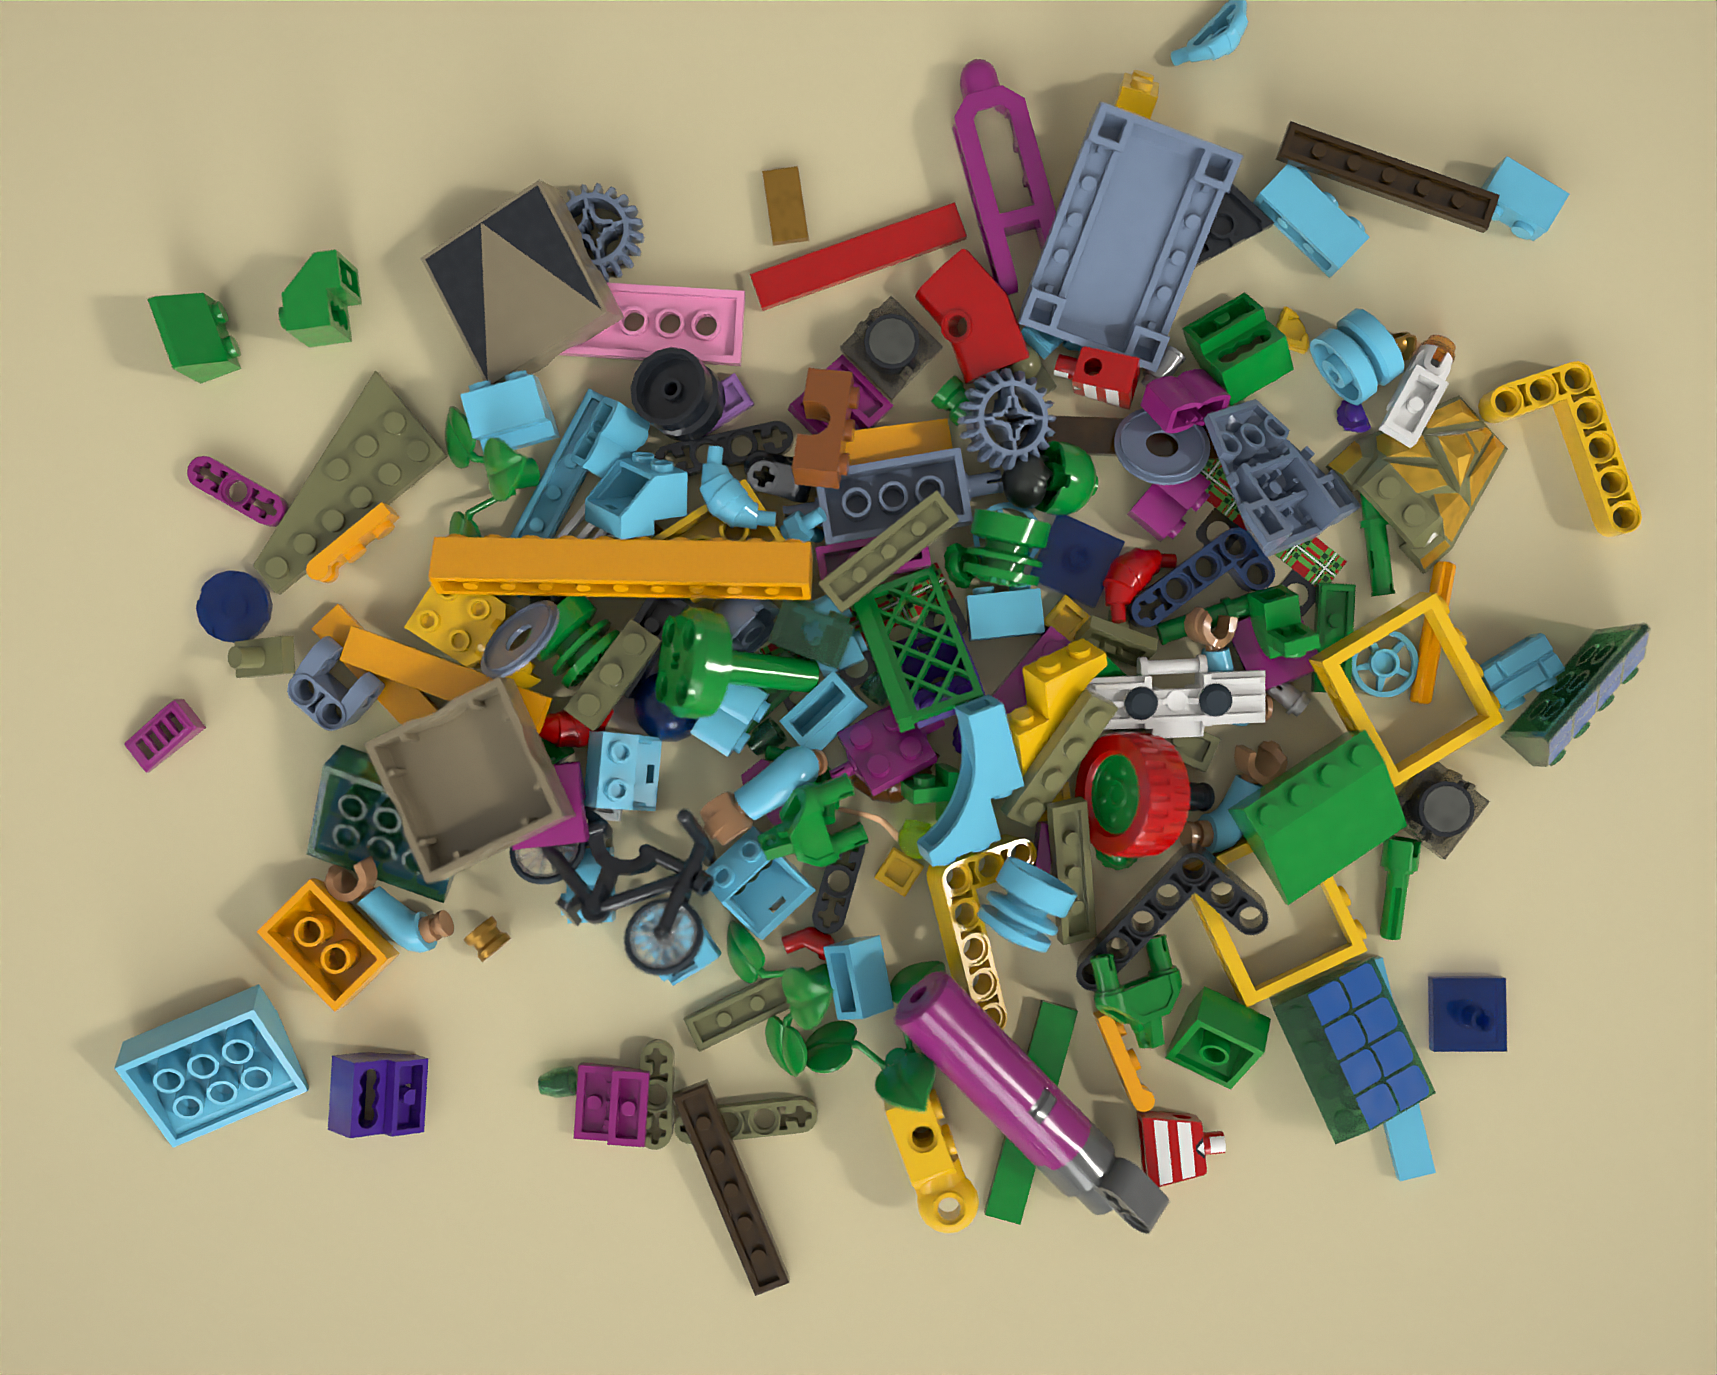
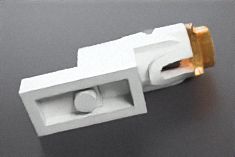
M1431 335L1428 340L1421 343L1399 381L1398 387L1387 405L1386 410L1388 412L1378 428L1409 448L1417 443L1449 384L1445 380L1456 357L1454 353L1456 346L1450 339L1441 335Z

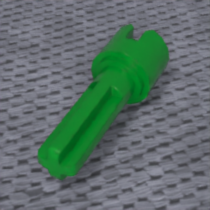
M1393 836L1383 842L1380 866L1384 867L1383 870L1387 871L1380 935L1384 939L1400 940L1409 877L1414 872H1417L1419 867L1422 844L1420 840Z

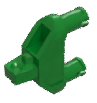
M846 772L817 786L813 783H807L792 791L779 813L781 823L757 836L767 861L794 853L800 862L818 867H826L837 862L840 854L869 843L867 834L860 821L832 834L827 831L822 814L825 811L824 807L855 795L852 783Z
M1166 934L1154 935L1145 945L1151 968L1148 974L1122 985L1119 984L1113 953L1099 954L1089 958L1098 989L1094 992L1095 995L1093 996L1096 1008L1120 1024H1130L1139 1048L1153 1049L1165 1044L1162 1017L1171 1013L1182 987L1180 969L1172 964Z

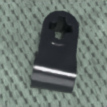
M756 450L751 452L744 461L743 468L749 485L758 492L780 496L793 502L805 503L808 500L812 487L795 485L792 471L794 457L792 456L787 457L764 450ZM763 466H767L768 471H762L761 476L756 475L755 471H761Z

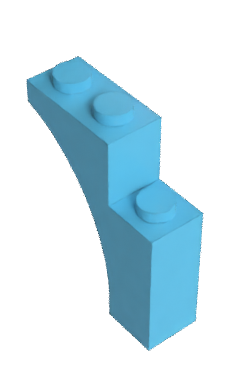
M989 694L954 707L962 743L958 781L943 814L932 828L916 841L920 855L933 867L951 864L956 860V857L969 852L983 851L991 843L1001 840L990 799L1005 798L1011 795L1013 790L1024 786L1003 703Z

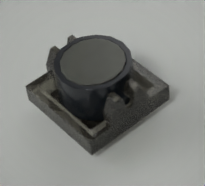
M892 296L879 308L873 309L869 313L868 318L865 321H861L855 328L854 333L840 346V350L891 401L943 349V346Z
M1438 761L1411 777L1397 795L1407 823L1403 830L1413 838L1422 841V845L1440 859L1445 860L1490 802L1476 791V786L1473 783L1463 780L1460 773L1447 769Z

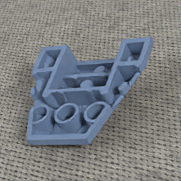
M1257 399L1209 413L1203 419L1245 527L1266 558L1314 539L1326 528L1339 523L1361 507L1341 477L1332 469L1325 475L1309 460L1315 453L1307 446L1301 451L1298 450L1287 439L1290 430Z

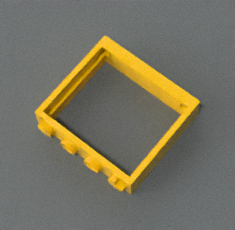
M1417 593L1308 659L1347 731L1366 730L1385 761L1394 788L1504 721L1499 712L1501 708L1499 700L1493 692L1486 688L1482 680L1484 677L1482 668L1474 659L1470 658L1465 648L1467 645L1466 638L1457 627L1453 626L1448 616L1450 610L1447 603L1436 593ZM1424 613L1478 715L1394 765L1340 664Z
M1243 838L1233 847L1213 855L1224 865H1227L1252 853L1253 850L1247 840ZM1198 859L1184 867L1195 871L1200 869L1204 863ZM1333 876L1320 885L1348 943L1256 986H1253L1220 914L1196 893L1190 898L1238 1001L1244 1006L1249 1007L1368 951L1363 941L1367 938L1366 932L1357 918L1353 920L1347 908L1351 905L1350 898L1343 886H1337Z

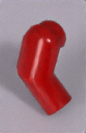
M811 926L781 937L787 954L806 947L818 954L819 959L825 961L824 946L835 943L831 935Z

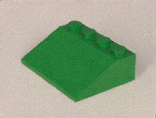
M1365 729L1345 732L1228 809L1286 905H1290L1407 826L1385 761Z

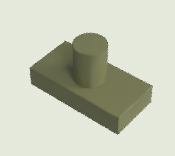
M1125 609L1126 622L1116 624L1111 622V611L1109 610L1108 621L1091 615L1075 634V641L1084 638L1104 651L1107 657L1137 667L1138 657H1147V660H1149L1157 652L1158 646L1157 638L1129 629L1130 617L1127 609Z
M277 636L234 642V646L228 652V662L232 668H236V678L295 673L293 636Z

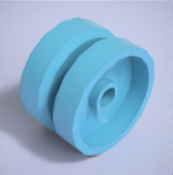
M1355 308L1337 322L1336 329L1328 328L1310 342V351L1314 363L1323 378L1341 398L1353 405L1358 406L1377 392V385L1385 386L1404 372L1403 357L1394 338L1381 322L1364 309Z

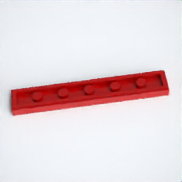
M954 202L752 273L750 277L762 311L964 241L967 239V234Z

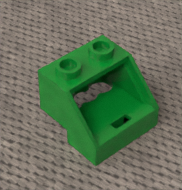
M336 249L314 252L281 294L283 306L278 309L280 324L283 329H286V332L309 348L352 342L348 306L362 305L358 270Z
M1245 292L1182 328L1187 346L1200 368L1206 370L1231 396L1230 406L1294 370L1286 335L1266 319L1264 308ZM1258 336L1263 341L1262 344L1255 345L1251 351L1241 353L1231 362H1220L1223 356L1234 353L1240 346L1250 344Z

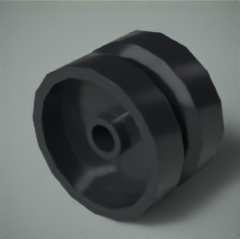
M669 347L654 352L643 360L636 370L631 384L632 404L638 415L673 440L691 441L699 439L710 432L722 417L726 403L724 386L719 377L686 349Z

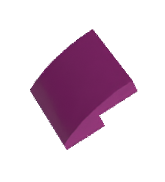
M843 354L826 368L827 370L853 372L854 387H860L858 409H852L850 417L851 420H855V430L873 428L894 406ZM803 392L789 405L787 410L812 435L821 433L827 428L828 424L821 420L806 419Z
M1250 617L1237 622L1236 632L1231 642L1245 671H1265V691L1315 672L1308 659L1318 654L1317 649L1306 651L1304 656L1298 658L1279 656L1269 659L1258 644Z
M580 761L553 764L576 816L512 846L513 850L587 842L590 836L583 804L586 792Z
M581 1062L578 1065L573 1139L607 1141V1145L644 1148L646 1143L650 1071Z

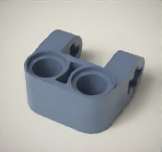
M326 636L313 646L300 663L287 685V692L291 701L325 730L334 731L356 723L381 694L385 684L373 673L367 672L354 683L350 690L347 689L329 673L341 657L343 647L330 636ZM309 681L314 686V694L309 689ZM336 705L341 709L342 718L336 713Z

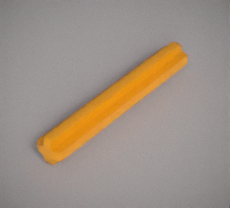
M1438 561L1433 567L1429 592L1441 596L1449 607L1456 566L1450 562ZM1425 616L1418 649L1419 663L1417 674L1412 683L1410 701L1418 704H1430L1432 702L1442 647Z

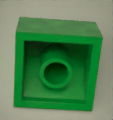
M205 293L153 296L147 299L172 369L200 384L241 369L237 358L241 356V351L235 338L228 334L225 323L229 319L220 301H215Z
M1204 986L1188 1005L1166 1051L1165 1058L1231 1090L1265 1053L1271 1018Z

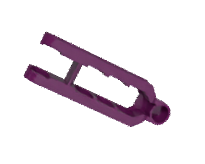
M974 59L963 67L960 76L963 102L954 116L955 124L952 127L992 277L1007 295L1018 293V281L1006 237L1035 229L1042 252L1056 210L1025 98L999 84L997 73L991 63L984 59ZM993 107L995 111L1004 115L1005 119L1009 118L1014 136L1013 150L1014 153L1018 152L1024 173L1022 183L1024 187H1028L1032 202L1031 206L999 214L974 122V117L978 111Z

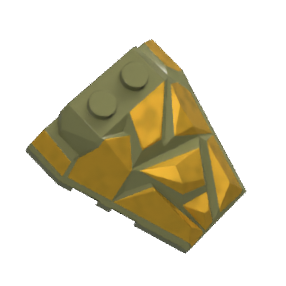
M1456 396L1436 406L1420 438L1411 448L1384 432L1377 431L1352 442L1325 467L1329 471L1332 469L1337 473L1351 492L1358 489L1404 539L1399 548L1422 573H1426L1454 547L1508 448L1460 396Z

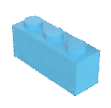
M1289 164L1273 178L1253 201L1274 222L1273 225L1329 278L1370 238L1365 233L1362 223L1352 216L1348 217L1338 207L1339 204L1334 196L1326 191L1322 192L1312 182V177L1306 170Z

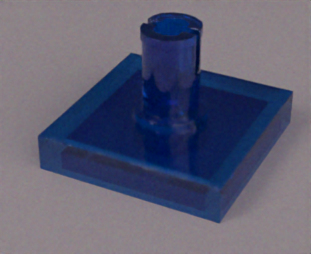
M1056 515L1050 528L1046 548H1041L1036 558L1043 562L1042 568L1032 567L1029 575L1040 577V585L1062 595L1066 594L1069 598L1088 607L1095 608L1104 589L1103 581L1110 568V564L1119 556L1125 541L1068 515Z
M1428 976L1429 1050L1433 1052H1507L1505 977Z

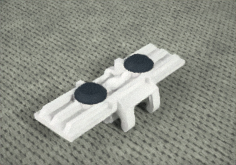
M1205 654L1196 655V658L1147 660V657H1138L1137 675L1094 677L1086 687L1111 700L1119 708L1104 730L1144 728L1145 733L1159 735L1163 738L1203 736L1205 726L1265 722V671L1208 672ZM1195 673L1194 684H1187L1185 688L1159 689L1156 686H1152V676H1150Z

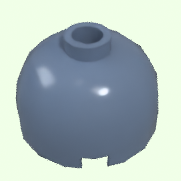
M717 598L712 606V611L722 614L729 625L733 651L756 652L776 631L778 626L773 622L775 617L781 618L782 616L779 608L770 599Z

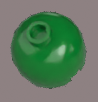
M1049 441V447L1046 450H1042L1040 454L1049 457V460L1044 463L1053 472V475L1046 481L1047 488L1042 503L1034 508L1049 515H1069L1078 512L1089 502L1091 496L1098 489L1099 480L1091 456L1074 444L1063 441Z

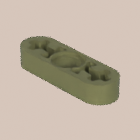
M661 1039L652 1040L647 1043L640 1054V1070L650 1071V1075L654 1073L655 1063L654 1060L648 1059L647 1055H651L655 1048H659L661 1055L667 1056V1060H663L660 1065V1075L667 1073L668 1079L662 1076H653L649 1082V1086L658 1084L663 1086L667 1092V1099L661 1104H654L648 1100V1111L653 1113L647 1115L646 1129L651 1128L654 1122V1113L667 1111V1115L661 1113L659 1116V1128L666 1131V1133L661 1134L659 1140H654L653 1134L646 1131L645 1147L652 1150L661 1149L669 1143L674 1126V1100L672 1095L674 1092L675 1053L673 1047L667 1041Z

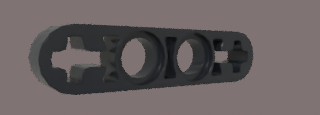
M771 421L708 435L691 441L668 444L660 447L654 458L667 460L666 454L672 453L675 458L686 457L683 449L690 448V459L694 467L688 468L686 461L675 464V467L688 472V476L702 473L703 464L696 458V452L702 445L709 444L722 447V465L733 467L744 464L746 457L749 455L738 456L732 452L731 445L738 437H746L751 440V453L758 450V442L754 433L761 432V439L763 440L771 438L772 431L779 429L781 435L787 434L788 436L787 439L782 440V447L776 448L773 442L762 444L765 451L784 455L791 450L794 437L791 428L786 423Z

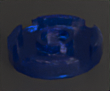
M232 570L218 573L206 581L200 590L202 592L196 604L199 623L209 635L223 642L235 643L236 641L252 640L265 630L271 620L273 604L270 592L260 579L249 573Z

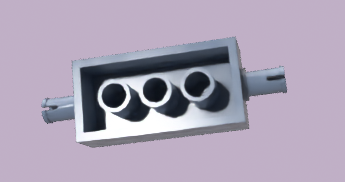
M959 447L849 466L848 475H841L839 489L816 487L818 497L815 498V502L782 507L784 517L791 515L797 510L806 515L821 507L826 513L827 520L819 524V527L823 526L826 545L879 536L936 490L960 519L950 529L970 526L973 521L970 506L971 497L1003 493V482H998L1002 478L1000 470L968 476L967 472L964 471L961 448Z

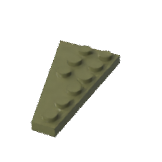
M377 371L370 378L253 564V567L276 594L281 595L307 573L306 567L311 559L378 504L383 502L390 505L448 457Z

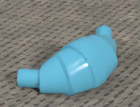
M1229 0L1201 28L1200 32L1187 42V46L1172 51L1171 59L1174 66L1188 61L1192 63L1210 59L1215 61L1224 55L1232 53L1239 45L1248 25L1246 0Z
M708 446L707 463L702 465V480L699 489L709 512L731 528L757 529V525L775 527L776 512L759 510L758 504L750 498L740 482L732 476L728 467L722 465L723 448Z

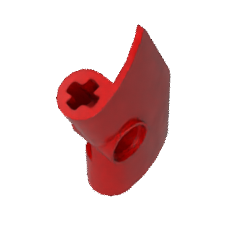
M961 249L953 255L915 294V299L941 327V333L944 338L951 342L965 384L974 383L976 379L981 377L986 379V374L1029 358L1030 355L1008 295L967 249ZM964 317L967 321V331L961 336L958 332V322Z

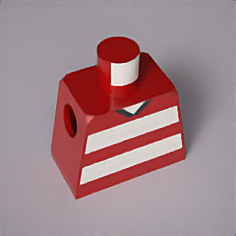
M1085 346L1081 348L1079 358L1059 354L1054 368V375L1072 380L1073 392L1077 395L1130 410L1140 378V358ZM1091 372H1098V374L1094 376L1088 375Z
M1136 1110L1142 1171L1158 1187L1207 1174L1206 1155L1226 1152L1223 1131L1203 1132L1202 1121L1194 1114L1162 1111L1141 1112Z

